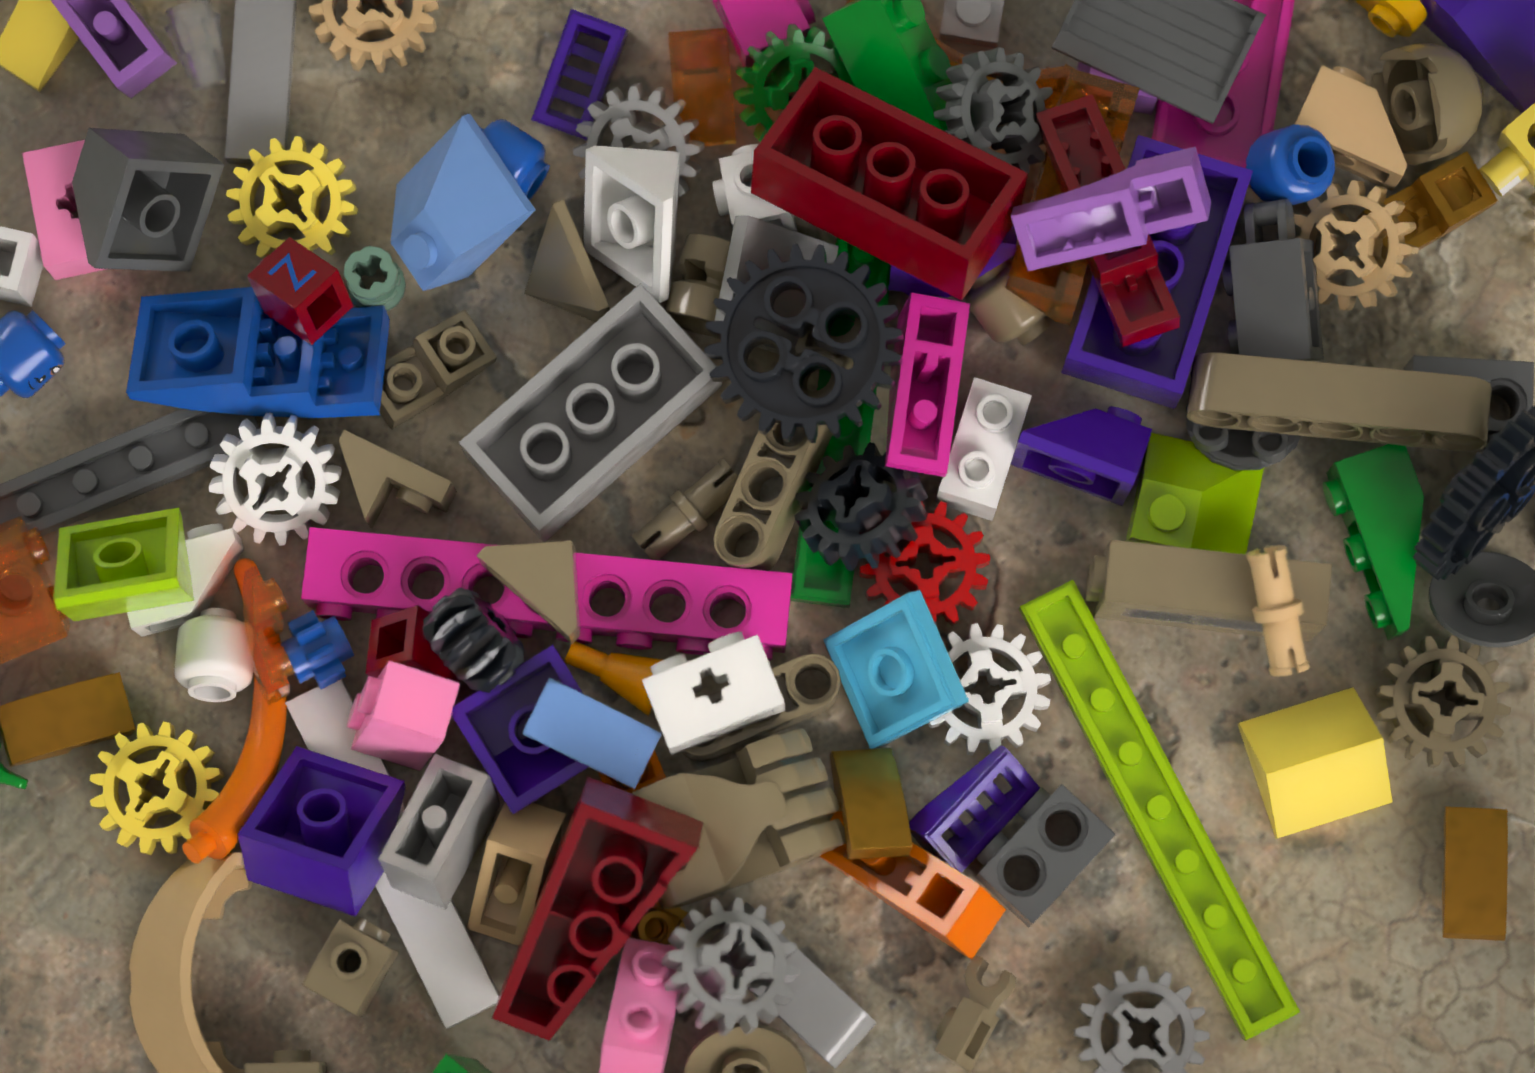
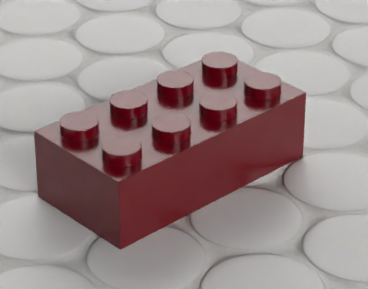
M815 67L754 150L751 194L962 301L1013 226L1011 213L1013 207L1022 205L1028 173Z

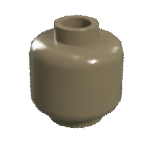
M1019 257L1012 260L1007 259L976 279L972 285V290L967 296L966 303H970V311L992 340L997 343H1006L1017 338L1021 345H1026L1041 335L1051 325L1045 316L1052 309L1055 303V296L1036 270L1028 271L1024 258Z

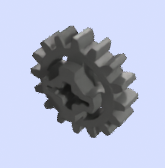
M995 48L963 56V64L949 67L946 71L952 84L937 87L936 94L946 101V107L935 111L934 118L946 121L947 130L945 132L1030 173L1029 165L1041 163L1046 158L1043 150L1039 147V145L1044 144L1036 121V113L1047 110L1044 100L1052 95V88L1044 87L1039 89L1036 81L1040 76L1041 69L1037 66L1023 70L1024 55L1020 52L1006 56L1004 48ZM985 76L993 77L996 79L989 81ZM1004 149L1006 153H998L995 150Z

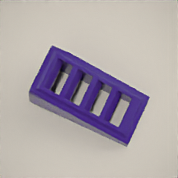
M571 9L531 120L587 140V137L576 131L577 125L583 121L595 122L587 108L596 101L603 102L629 30ZM582 32L607 41L608 45L605 53L576 43L579 33ZM571 54L601 64L597 75L567 65ZM566 76L593 86L589 97L559 87L562 77ZM554 97L585 108L582 118L578 119L551 109Z
M1000 745L916 813L909 821L910 833L925 851L962 873L1039 791L1040 786L1006 747ZM999 773L1012 787L1006 794H1003L993 782ZM982 792L992 802V805L986 810L976 800ZM964 811L973 819L966 826L959 819V816ZM948 829L953 836L945 841L941 835Z

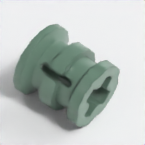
M367 246L360 251L350 254L345 262L343 275L347 281L346 286L350 299L357 308L384 305L386 311L389 312L400 303L406 287L404 273L397 263L392 260L391 255L380 247ZM377 269H381L385 282L374 281L370 289H366L361 279L363 275L373 277Z

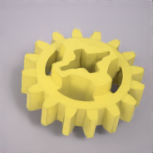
M297 136L294 137L290 150H285L277 138L270 139L271 154L265 157L255 149H251L249 155L254 166L250 171L241 167H235L233 170L234 174L243 181L241 189L234 188L226 192V196L229 199L240 203V209L228 214L229 221L233 224H246L247 226L238 236L241 243L247 246L259 240L260 243L257 247L256 255L264 259L285 241L272 237L273 233L278 234L284 228L297 229L305 235V238L295 241L313 253V250L320 247L326 253L333 255L336 251L330 238L334 234L343 237H349L351 231L341 222L343 215L351 216L356 215L358 212V208L354 204L344 201L345 195L356 190L355 183L352 180H338L337 178L345 170V164L339 158L325 164L328 149L318 143L309 154L307 153L305 141ZM288 164H301L313 169L311 171L307 169L299 176L284 174L279 167ZM262 182L265 186L263 205L255 210V194L259 184ZM278 183L288 191L291 190L296 195H301L298 200L303 207L301 211L307 217L306 222L297 214L284 209L286 202L282 197L284 194L278 188ZM329 190L331 199L330 209L323 223L319 218L321 199L329 194Z
M169 722L162 723L158 735H153L148 725L140 723L137 725L138 739L131 741L121 733L115 735L116 743L120 748L116 755L100 751L98 757L108 766L105 774H91L89 781L103 787V794L91 799L90 804L96 809H107L109 812L99 823L102 829L111 831L118 827L122 828L117 843L129 847L139 837L141 853L152 855L157 841H161L165 851L174 854L177 853L178 849L177 838L180 836L187 840L191 838L190 823L208 808L209 803H212L219 795L218 792L211 789V783L222 779L224 773L219 768H207L205 765L215 754L212 748L204 746L195 751L193 750L197 735L187 729L177 740L175 739L174 725ZM166 749L160 752L156 760L140 764L132 761L135 757L146 751ZM189 763L196 777L195 798L188 795L184 779L185 774L190 768L187 766ZM151 778L158 781L164 778L163 784L170 789L164 799L157 796L151 799L152 793L145 788ZM120 779L126 782L130 802L125 808L126 814L119 800ZM178 813L182 816L179 821L170 826L157 829L149 828L150 825L153 826L158 817Z

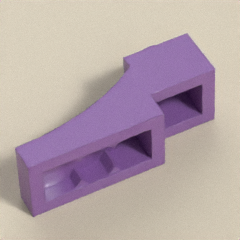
M1196 147L1137 160L1135 166L1097 182L1049 198L1015 206L1011 213V219L1027 270L1031 271L1144 245L1147 242L1148 234L1208 221L1211 199Z

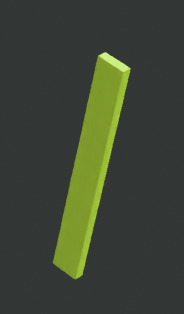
M1074 580L1021 605L1019 611L1242 1039L1246 1041L1300 1013L1297 1004Z

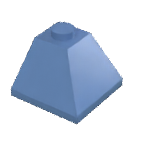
M471 114L463 115L396 185L391 244L423 291L468 278L535 211V208Z

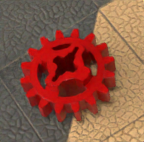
M940 501L934 514L927 513L926 520L911 523L918 538L915 541H910L899 557L894 558L891 555L890 557H885V551L879 554V565L877 568L872 569L869 563L859 567V577L874 579L875 584L866 591L865 596L867 600L871 601L882 597L886 601L885 606L901 597L892 589L889 582L891 584L902 583L911 592L921 590L935 625L936 617L942 615L951 626L956 625L959 621L957 606L961 605L970 611H973L977 606L978 602L969 592L970 589L985 590L987 587L988 579L976 573V569L983 568L990 563V554L975 553L974 550L983 540L984 535L982 531L966 534L963 529L968 515L963 512L952 521L945 517L947 503ZM933 529L948 535L958 545V548H947L934 537ZM927 553L930 563L940 564V566L934 568L932 577L929 579H922L919 569H909V566L915 564L917 554ZM959 575H964L959 588L950 597L940 601L939 588L949 578H958Z

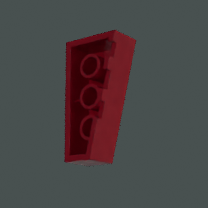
M588 777L501 987L492 1019L550 1041L596 982L597 976L614 954H618L630 938L631 932L650 907L653 908L665 893L668 884L680 868L686 865L699 849L703 822Z

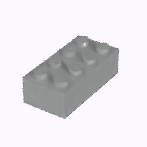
M640 283L459 441V444L467 459L542 542H546L722 387V382H713L709 373L717 366Z

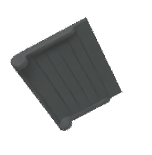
M1074 0L1051 49L1213 124L1266 14L1234 0Z

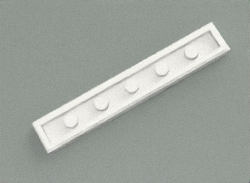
M343 679L323 689L317 686L285 703L308 750L391 776L383 759L351 750L356 730L347 728V722L354 701ZM404 801L401 805L397 824L406 808ZM384 872L375 886L445 1028L449 1029L496 1005L499 993L453 900L451 899L446 909L392 888Z

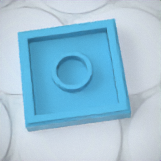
M921 590L909 592L823 639L831 660L839 670L841 683L870 749L882 747L969 702Z

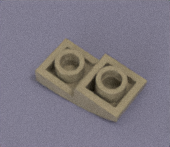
M465 309L414 338L412 346L386 360L380 413L391 430L445 398L496 361V355Z

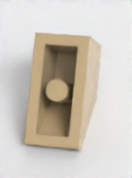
M1322 65L1294 124L1309 125L1324 135L1333 150L1336 167L1390 191H1394L1408 165L1377 89L1366 85L1365 78L1351 69L1340 66L1330 69Z
M504 803L487 839L467 929L519 946L556 856L566 813L531 803L517 813L512 814L507 804Z

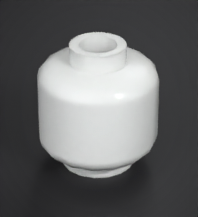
M208 608L201 611L199 617L189 619L179 627L174 669L175 678L183 687L188 689V694L197 700L206 702L232 700L236 697V692L242 691L251 684L254 666L255 633L248 624L236 619V614L228 609Z

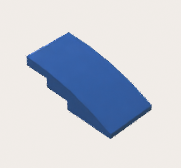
M252 287L143 296L140 302L126 393L131 400L196 411L264 417L266 413H272L274 417H290L295 415L297 418L380 415L390 318L384 305L351 308L314 344L310 345L265 314Z

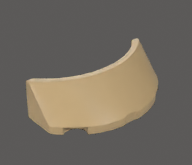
M241 852L228 853L222 860H215L207 856L200 863H194L188 859L159 889L139 925L133 943L129 966L131 971L130 1007L139 1040L158 1073H244V1069L234 1066L226 1058L223 1042L204 1041L196 1019L192 999V956L201 921L222 920L226 901L237 891L241 892L252 889V882L247 880Z

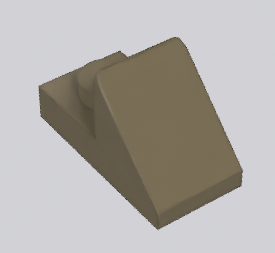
M343 430L339 443L362 513L371 529L393 488L399 490L395 497L398 501L419 512L428 514L431 506L447 513L457 493L452 481Z

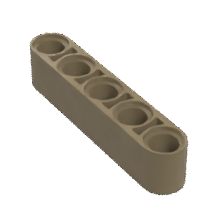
M855 317L854 325L848 333L841 336H831V326L835 321L834 319L829 326L828 335L835 342H851L859 335L862 324ZM808 330L807 334L797 341L795 350L798 357L801 356L805 349H809L845 369H850L854 365L852 359L836 355L817 346L812 336L813 331ZM812 371L803 381V393L808 397L816 399L830 394L835 384V376L832 373L830 381L824 388L814 392L807 390L808 378L814 372ZM777 422L766 435L758 431L715 529L713 538L717 554L733 568L769 571L774 567L794 525V515L801 509L795 499L796 493L809 490L810 485L805 476L808 472H817L831 440L832 433L827 425L818 426L816 443H810L806 435L802 442L791 447L784 446L781 424ZM773 477H782L783 487L778 497L769 502H761L759 493L764 482ZM748 532H758L759 542L755 551L747 557H737L735 549L740 537Z
M1202 353L1194 357L1192 364L1187 418L1196 424L1216 428L1453 451H1476L1485 448L1487 445L1492 386L1483 379L1462 375L1228 353Z

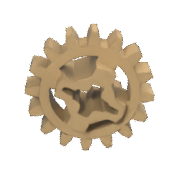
M319 0L322 3L309 7L312 21L322 23L315 29L319 42L327 43L332 41L329 51L333 59L338 61L347 53H350V62L353 70L356 71L361 70L366 60H373L378 73H384L387 58L394 57L395 61L403 67L407 65L404 53L407 48L411 47L421 53L426 49L420 32H435L437 28L434 18L426 13L439 9L438 0H412V12L408 19L400 9V5L404 0H344L348 10L341 17L343 23L339 26L336 20L338 0ZM361 1L365 4L370 3L375 7L383 2L387 15L383 12L379 13L374 9H370L365 14ZM388 38L387 40L379 42H369L370 40Z
M1351 180L1347 194H1345L1340 184L1331 183L1326 189L1327 200L1321 197L1307 201L1309 208L1312 210L1309 215L1294 214V223L1301 227L1300 236H1296V238L1313 240L1315 258L1312 260L1316 265L1317 286L1320 287L1318 298L1321 305L1329 304L1338 295L1340 310H1353L1356 296H1358L1364 308L1376 307V291L1387 297H1394L1398 293L1395 284L1392 282L1394 276L1411 277L1413 272L1406 265L1402 264L1404 255L1418 254L1419 247L1405 244L1404 235L1411 233L1417 227L1414 222H1399L1397 217L1406 206L1402 201L1384 204L1387 194L1386 188L1375 186L1365 196L1364 181ZM1358 205L1372 212L1368 215H1363L1356 222H1352L1339 209ZM1319 230L1322 234L1321 250L1316 256L1315 242ZM1345 235L1360 236L1361 239L1355 245L1359 256H1344L1343 251L1348 247V243L1344 238ZM1388 235L1389 249L1386 261H1384L1381 257L1382 241ZM1346 270H1352L1365 283L1347 286L1334 281L1333 278L1340 276Z

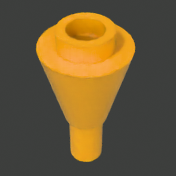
M577 641L571 644L564 663L600 677L602 683L649 716L652 706L642 680L653 676L650 667L664 659L613 652L609 655Z

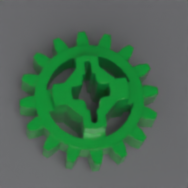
M789 24L787 39L780 40L770 30L765 33L769 46L766 50L762 52L753 46L747 49L751 58L755 60L752 68L737 67L736 74L747 82V87L734 91V98L740 104L750 105L740 113L739 117L747 127L757 125L753 135L760 142L775 123L769 117L765 108L771 107L774 111L785 109L792 99L789 93L797 91L799 81L802 79L805 81L814 69V62L810 59V54L824 58L833 71L829 74L854 86L832 38L825 42V32L819 27L813 25L806 38H804L798 26ZM781 61V63L776 67V69L772 72V74H771L770 76H768V74H769V72L772 70V68H773L778 62Z

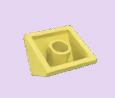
M1354 687L1238 723L1276 839L1392 803L1383 737Z

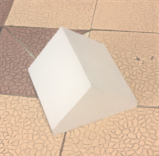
M608 146L590 147L586 149L585 251L637 287L641 283L653 298L661 303L669 299L676 253L680 152Z

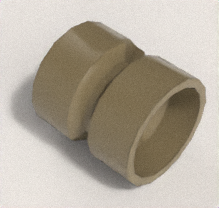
M690 234L686 236L677 265V270L682 274L683 278L671 284L669 299L666 300L664 310L681 328L706 337L721 339L708 332L706 322L715 320L717 308L713 301L715 298H719L730 241L704 234Z

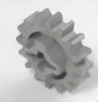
M635 83L630 86L627 99L617 87L606 93L609 108L599 101L592 103L587 108L595 122L583 121L577 125L576 131L588 139L587 143L573 149V155L586 157V149L593 146H602L604 132L610 121H612L613 124L610 125L614 137L610 147L628 148L634 142L641 143L646 141L649 143L655 139H658L660 142L651 147L650 150L668 151L669 147L675 145L676 152H680L678 196L682 197L690 190L682 176L695 177L700 173L702 167L690 160V156L705 149L703 142L690 140L689 133L700 123L698 119L683 121L679 116L686 104L683 99L668 106L664 103L666 88L660 86L649 97H645L642 83ZM640 111L655 115L665 125L659 126L644 120ZM585 168L578 173L580 179H585Z
M736 897L729 905L727 911H723L722 905L716 898L710 900L704 907V916L695 909H692L683 919L686 929L676 927L669 936L668 941L679 950L668 951L662 958L663 966L676 969V974L671 976L664 986L668 991H682L684 997L676 1007L679 1013L687 1011L691 1007H694L699 1012L696 1018V1027L701 1029L711 1019L718 1021L720 1036H727L733 1030L735 1023L739 1022L740 1028L747 1035L758 1027V1017L767 1024L771 1023L780 1014L776 1004L786 1005L793 998L795 993L784 983L793 982L800 975V968L787 964L786 959L798 948L796 943L780 942L778 935L786 926L782 920L771 926L763 922L766 914L765 906L760 905L750 915L744 913L742 898ZM720 929V935L716 938V945L703 944L701 948L695 947L697 941L703 935ZM728 953V957L731 958L732 968L741 970L735 979L731 975L730 965L720 963ZM699 982L705 987L709 994L706 993V991L701 987ZM761 985L766 986L761 997L750 1003L742 1004L747 988L758 989Z
M1140 966L1137 968L1134 982H1129L1121 970L1112 973L1114 989L1110 991L1100 983H1096L1091 988L1099 1000L1096 1006L1085 1003L1079 1005L1078 1011L1089 1018L1088 1026L1073 1029V1036L1088 1039L1089 1048L1080 1052L1077 1057L1079 1061L1094 1059L1098 1067L1093 1073H1126L1121 1069L1132 1060H1148L1154 1068L1160 1071L1159 1073H1187L1184 1069L1187 1063L1202 1065L1205 1061V1058L1200 1053L1193 1050L1195 1042L1209 1039V1032L1195 1029L1194 1020L1199 1019L1206 1013L1204 1007L1188 1009L1184 1002L1189 998L1192 989L1189 986H1185L1173 992L1169 989L1172 974L1167 971L1159 976L1156 983L1149 981L1147 967ZM1130 993H1148L1159 997L1160 1000L1151 1008H1135L1122 996ZM1105 1014L1114 1025V1044L1106 1052L1103 1049L1100 1035L1101 1024ZM1176 1016L1181 1027V1044L1177 1054L1169 1044V1024ZM1129 1019H1132L1137 1024L1148 1020L1153 1024L1154 1029L1150 1032L1149 1037L1154 1042L1153 1047L1155 1049H1150L1146 1045H1140L1135 1048L1130 1046L1128 1040L1133 1032L1128 1026Z

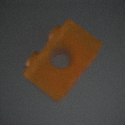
M21 516L0 524V580L12 574L21 575L29 580L33 587V593L26 599L12 600L6 597L0 589V665L67 637L70 628L69 617L56 608L54 602L55 584H52L43 563L51 560L45 541L37 527L27 530Z

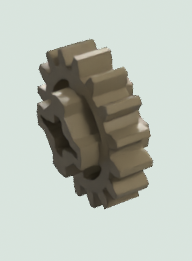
M1454 635L1449 636L1445 640L1442 649H1438L1432 636L1425 637L1421 640L1420 655L1407 645L1398 652L1404 667L1389 663L1382 671L1387 678L1393 681L1392 685L1380 686L1375 691V696L1389 701V707L1376 715L1377 721H1392L1395 729L1386 738L1387 741L1393 743L1404 738L1409 743L1404 756L1408 760L1413 759L1421 751L1427 752V764L1430 768L1439 766L1444 755H1448L1453 767L1465 764V749L1476 758L1487 753L1488 751L1482 737L1491 740L1501 738L1504 732L1493 722L1494 718H1503L1511 713L1510 707L1497 703V696L1510 689L1509 683H1494L1490 676L1500 664L1497 660L1487 662L1484 665L1478 662L1477 658L1480 654L1481 646L1476 644L1465 652L1458 651V637ZM1435 663L1429 682L1426 684L1419 682L1407 683L1411 675L1419 667ZM1463 671L1474 680L1479 692H1473L1462 677ZM1441 689H1445L1446 700L1455 702V705H1457V707L1452 708L1443 715L1440 714V704L1430 701V698H1426L1433 696ZM1406 711L1413 712L1424 726L1423 734L1413 726ZM1478 720L1476 726L1466 737L1451 741V735L1454 734L1455 724L1458 721Z

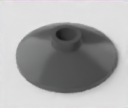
M1482 551L1468 565L1464 563L1455 575L1451 573L1446 580L1441 578L1438 581L1432 577L1428 594L1430 608L1438 622L1456 637L1479 646L1496 648L1515 646L1535 637V570L1524 562L1508 555Z

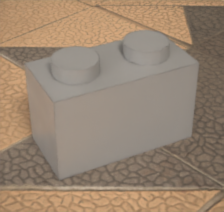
M434 754L379 857L380 864L392 888L443 909L448 907L501 805L490 775Z

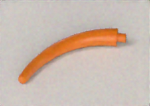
M249 558L238 560L233 570L242 596L248 626L253 630L256 637L253 666V701L250 722L242 752L229 780L211 805L190 823L191 838L183 844L182 848L187 858L194 863H200L207 856L215 860H222L234 849L239 840L238 833L276 777L283 750L287 718V706L285 704L287 702V683L284 656L279 645L281 639L263 579L257 565Z

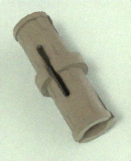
M721 458L718 464L683 494L679 489L670 496L673 502L631 536L651 560L660 561L663 556L692 531L697 529L700 533L709 526L705 520L728 502L738 475Z

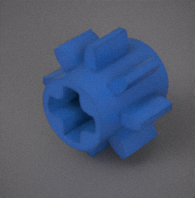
M311 610L287 622L292 637L279 643L300 684L314 677L319 688L323 689L347 677L342 662L354 657V653L335 616L319 622L314 610Z

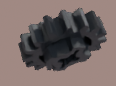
M869 442L863 455H856L851 445L844 446V459L836 462L833 458L826 455L822 458L826 470L821 475L813 472L806 474L805 478L812 489L811 491L796 493L795 499L802 511L794 515L795 521L803 532L802 536L813 553L819 551L826 564L831 566L841 558L846 569L854 571L859 559L866 558L872 569L877 568L879 565V554L887 551L891 556L897 558L901 555L897 542L902 538L909 541H915L918 538L911 523L927 519V513L921 502L927 499L928 495L917 472L886 467V452L881 456L875 443ZM884 480L895 485L897 492H892L888 484L883 483ZM826 521H831L834 527L839 529L838 533L830 530L826 526Z

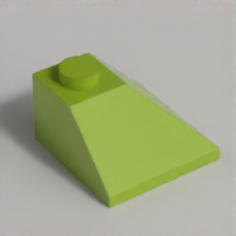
M1151 433L1143 456L1125 541L1246 555L1264 468L1260 470H1233L1210 461L1195 447L1192 441Z

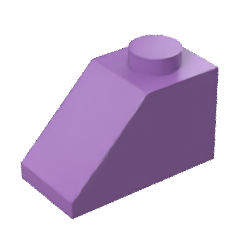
M51 0L116 88L129 98L134 97L177 64L129 0Z

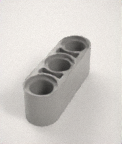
M746 902L744 904V913L751 915L755 909ZM764 918L763 922L771 926L772 924ZM720 931L708 944L716 945V938L720 935ZM782 933L778 935L781 943L790 942ZM797 949L786 959V963L799 967L800 975L793 982L784 983L795 994L786 1005L776 1004L780 1012L778 1017L827 1063L836 1069L877 1023L809 958ZM728 953L720 963L730 965L731 973L737 977L741 970L732 968L731 958L728 957ZM761 985L758 989H748L759 998L764 993L766 986Z

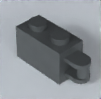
M1288 199L1248 203L1244 209L1247 244L1229 246L1230 260H1225L1223 264L1225 291L1228 296H1234L1236 319L1230 320L1228 325V339L1231 352L1238 355L1302 361L1323 360L1316 265L1312 260L1315 258L1313 240L1296 238L1293 208ZM1278 224L1279 240L1264 242L1262 226Z

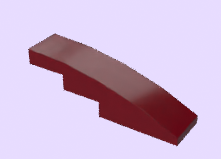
M1093 94L1036 113V121L1040 127L1039 130L1062 193L1086 186L1126 170ZM1149 234L1144 245L1086 258L1122 347L1180 327V315L1159 270L1158 253Z

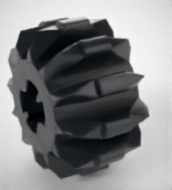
M458 587L449 596L445 595L432 607L433 611L423 620L424 637L431 643V650L442 659L443 665L449 667L459 680H464L471 689L490 693L499 684L502 686L516 673L515 669L525 661L523 643L516 637V631L507 624L504 616L500 615L490 602H485L477 592Z

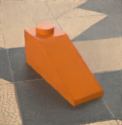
M842 811L835 812L830 821L839 819L843 824ZM913 842L909 856L848 859L846 843L819 856L925 931L971 960L1006 911L980 884Z

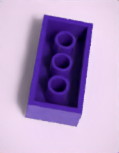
M1138 135L1127 169L1135 166L1137 160L1183 149ZM1198 154L1211 199L1208 221L1149 234L1158 253L1159 270L1180 315V327L1122 347L1092 275L1061 371L1062 374L1172 409L1176 408L1183 395L1252 176V170Z

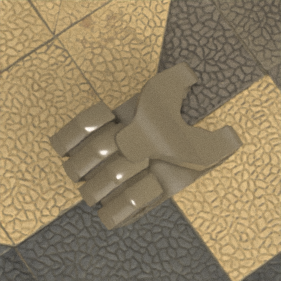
M804 728L776 734L746 745V748L738 751L736 758L692 773L670 776L631 793L703 822L699 849L688 861L685 869L677 872L668 884L667 890L658 900L661 908L673 909L700 901L796 867L846 843L844 826L839 819L829 821L827 817L839 811L835 793L831 787L818 791L816 785L827 781L825 766L819 757L805 760L804 755L812 752V745Z

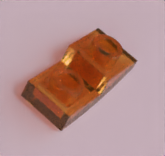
M254 566L244 573L243 623L252 669L267 706L289 696L290 683L287 677L295 674L281 643L277 641L269 645L267 639L283 632L284 619L281 613L289 610L275 579L272 577L263 581L259 571Z

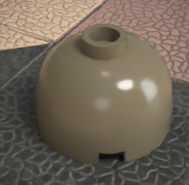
M1416 43L1383 53L1379 59L1386 60L1383 71L1372 74L1370 86L1377 89L1406 163L1418 165L1459 151L1477 131L1483 109V87L1469 62L1456 50L1434 43Z

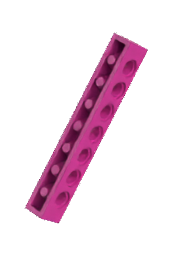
M310 527L301 599L309 608H316L317 617L328 619L335 616L337 621H351L352 612L376 614V618L416 605L431 613L433 611L432 607L445 595L449 596L458 587L473 591L475 584L480 579L495 577L481 565L477 554L485 546L497 545ZM576 553L580 636L576 641L579 643L591 644L592 635L617 637L616 646L638 650L652 649L653 641L677 643L676 651L679 653L704 656L710 653L709 643L723 636L741 631L745 639L758 634L768 661H772L773 652H786L792 573ZM368 565L382 568L384 578L377 590L371 593H359L354 590L353 580L358 570ZM436 571L442 574L444 586L437 596L431 599H420L413 594V583L421 573ZM505 585L502 597L497 602L491 604L500 615L504 616L507 624L516 631L517 638H531L532 629L556 631ZM605 588H614L625 596V603L621 611L609 617L596 614L591 608L592 599L595 594ZM663 594L679 596L686 605L682 616L673 622L657 620L651 613V607L659 596ZM722 600H735L744 607L746 615L738 626L722 628L712 620V609ZM556 631V640L570 643Z

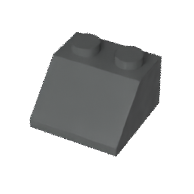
M88 128L72 180L88 263L95 269L190 272L225 164L185 134Z

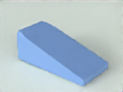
M549 678L522 733L634 789L662 733Z

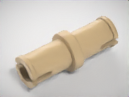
M1283 545L1264 547L1265 553L1262 554L1259 549L1250 551L1246 555L1250 563L1258 603L1252 610L1255 622L1262 624L1270 664V675H1293L1291 668L1294 667L1298 673L1306 671L1310 666L1309 661L1306 659L1298 618L1304 611L1301 599L1294 597L1286 556L1287 548Z

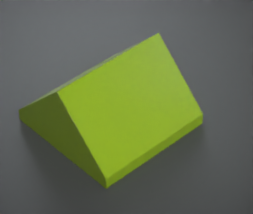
M179 507L59 528L54 602L56 608L71 620L80 621L194 601L184 527Z

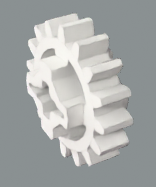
M272 413L265 414L260 429H256L254 424L248 419L243 420L238 428L241 440L227 433L220 446L228 455L215 454L210 464V468L223 474L212 478L208 486L209 492L224 493L225 497L216 508L218 515L233 511L237 517L232 528L236 533L244 529L246 525L255 528L253 533L255 543L260 544L266 532H274L279 546L285 545L289 531L293 529L303 540L308 538L309 528L311 527L310 519L324 525L330 515L329 510L324 504H336L340 495V490L328 485L338 481L342 474L341 466L326 464L333 456L335 450L333 444L318 447L314 443L319 428L315 425L304 434L297 431L298 423L297 416L291 415L288 418L284 427L276 426ZM277 443L286 445V447L266 449L262 444ZM306 460L314 473L315 491L310 489L312 484L304 479L302 466ZM287 464H290L284 483L278 482L274 487L270 486L264 494H261L266 483V477L275 475L277 471L281 472ZM236 468L240 469L239 475L247 480L248 495L245 498L237 484ZM275 510H285V511L288 512V514L275 515V514H269V513H265V512H266V511H275Z
M977 623L971 624L969 640L962 641L960 636L954 631L947 635V642L950 648L948 654L952 664L967 655L968 671L960 682L969 702L958 708H963L976 717L978 728L966 725L952 711L927 723L930 728L939 727L942 724L949 728L944 741L948 746L953 744L959 736L966 739L967 754L972 756L979 743H987L991 753L1001 745V740L1005 738L1015 748L1020 747L1023 744V738L1019 729L1023 726L1028 730L1036 732L1041 723L1032 714V710L1048 709L1051 701L1047 697L1037 694V689L1048 685L1051 681L1050 674H1035L1033 668L1042 659V654L1038 651L1025 656L1021 649L1026 636L1019 634L1009 643L1003 640V625L1000 624L995 626L991 637H983ZM991 652L1005 656L1014 663L1018 670L1006 671L993 661ZM978 676H986L989 685H999L1000 688L1004 687L1003 690L995 692L991 704H983L981 695H971L970 692H966L975 687ZM1019 696H1025L1023 707L1012 721L1003 725L1001 709L1006 702L1011 699H1017Z

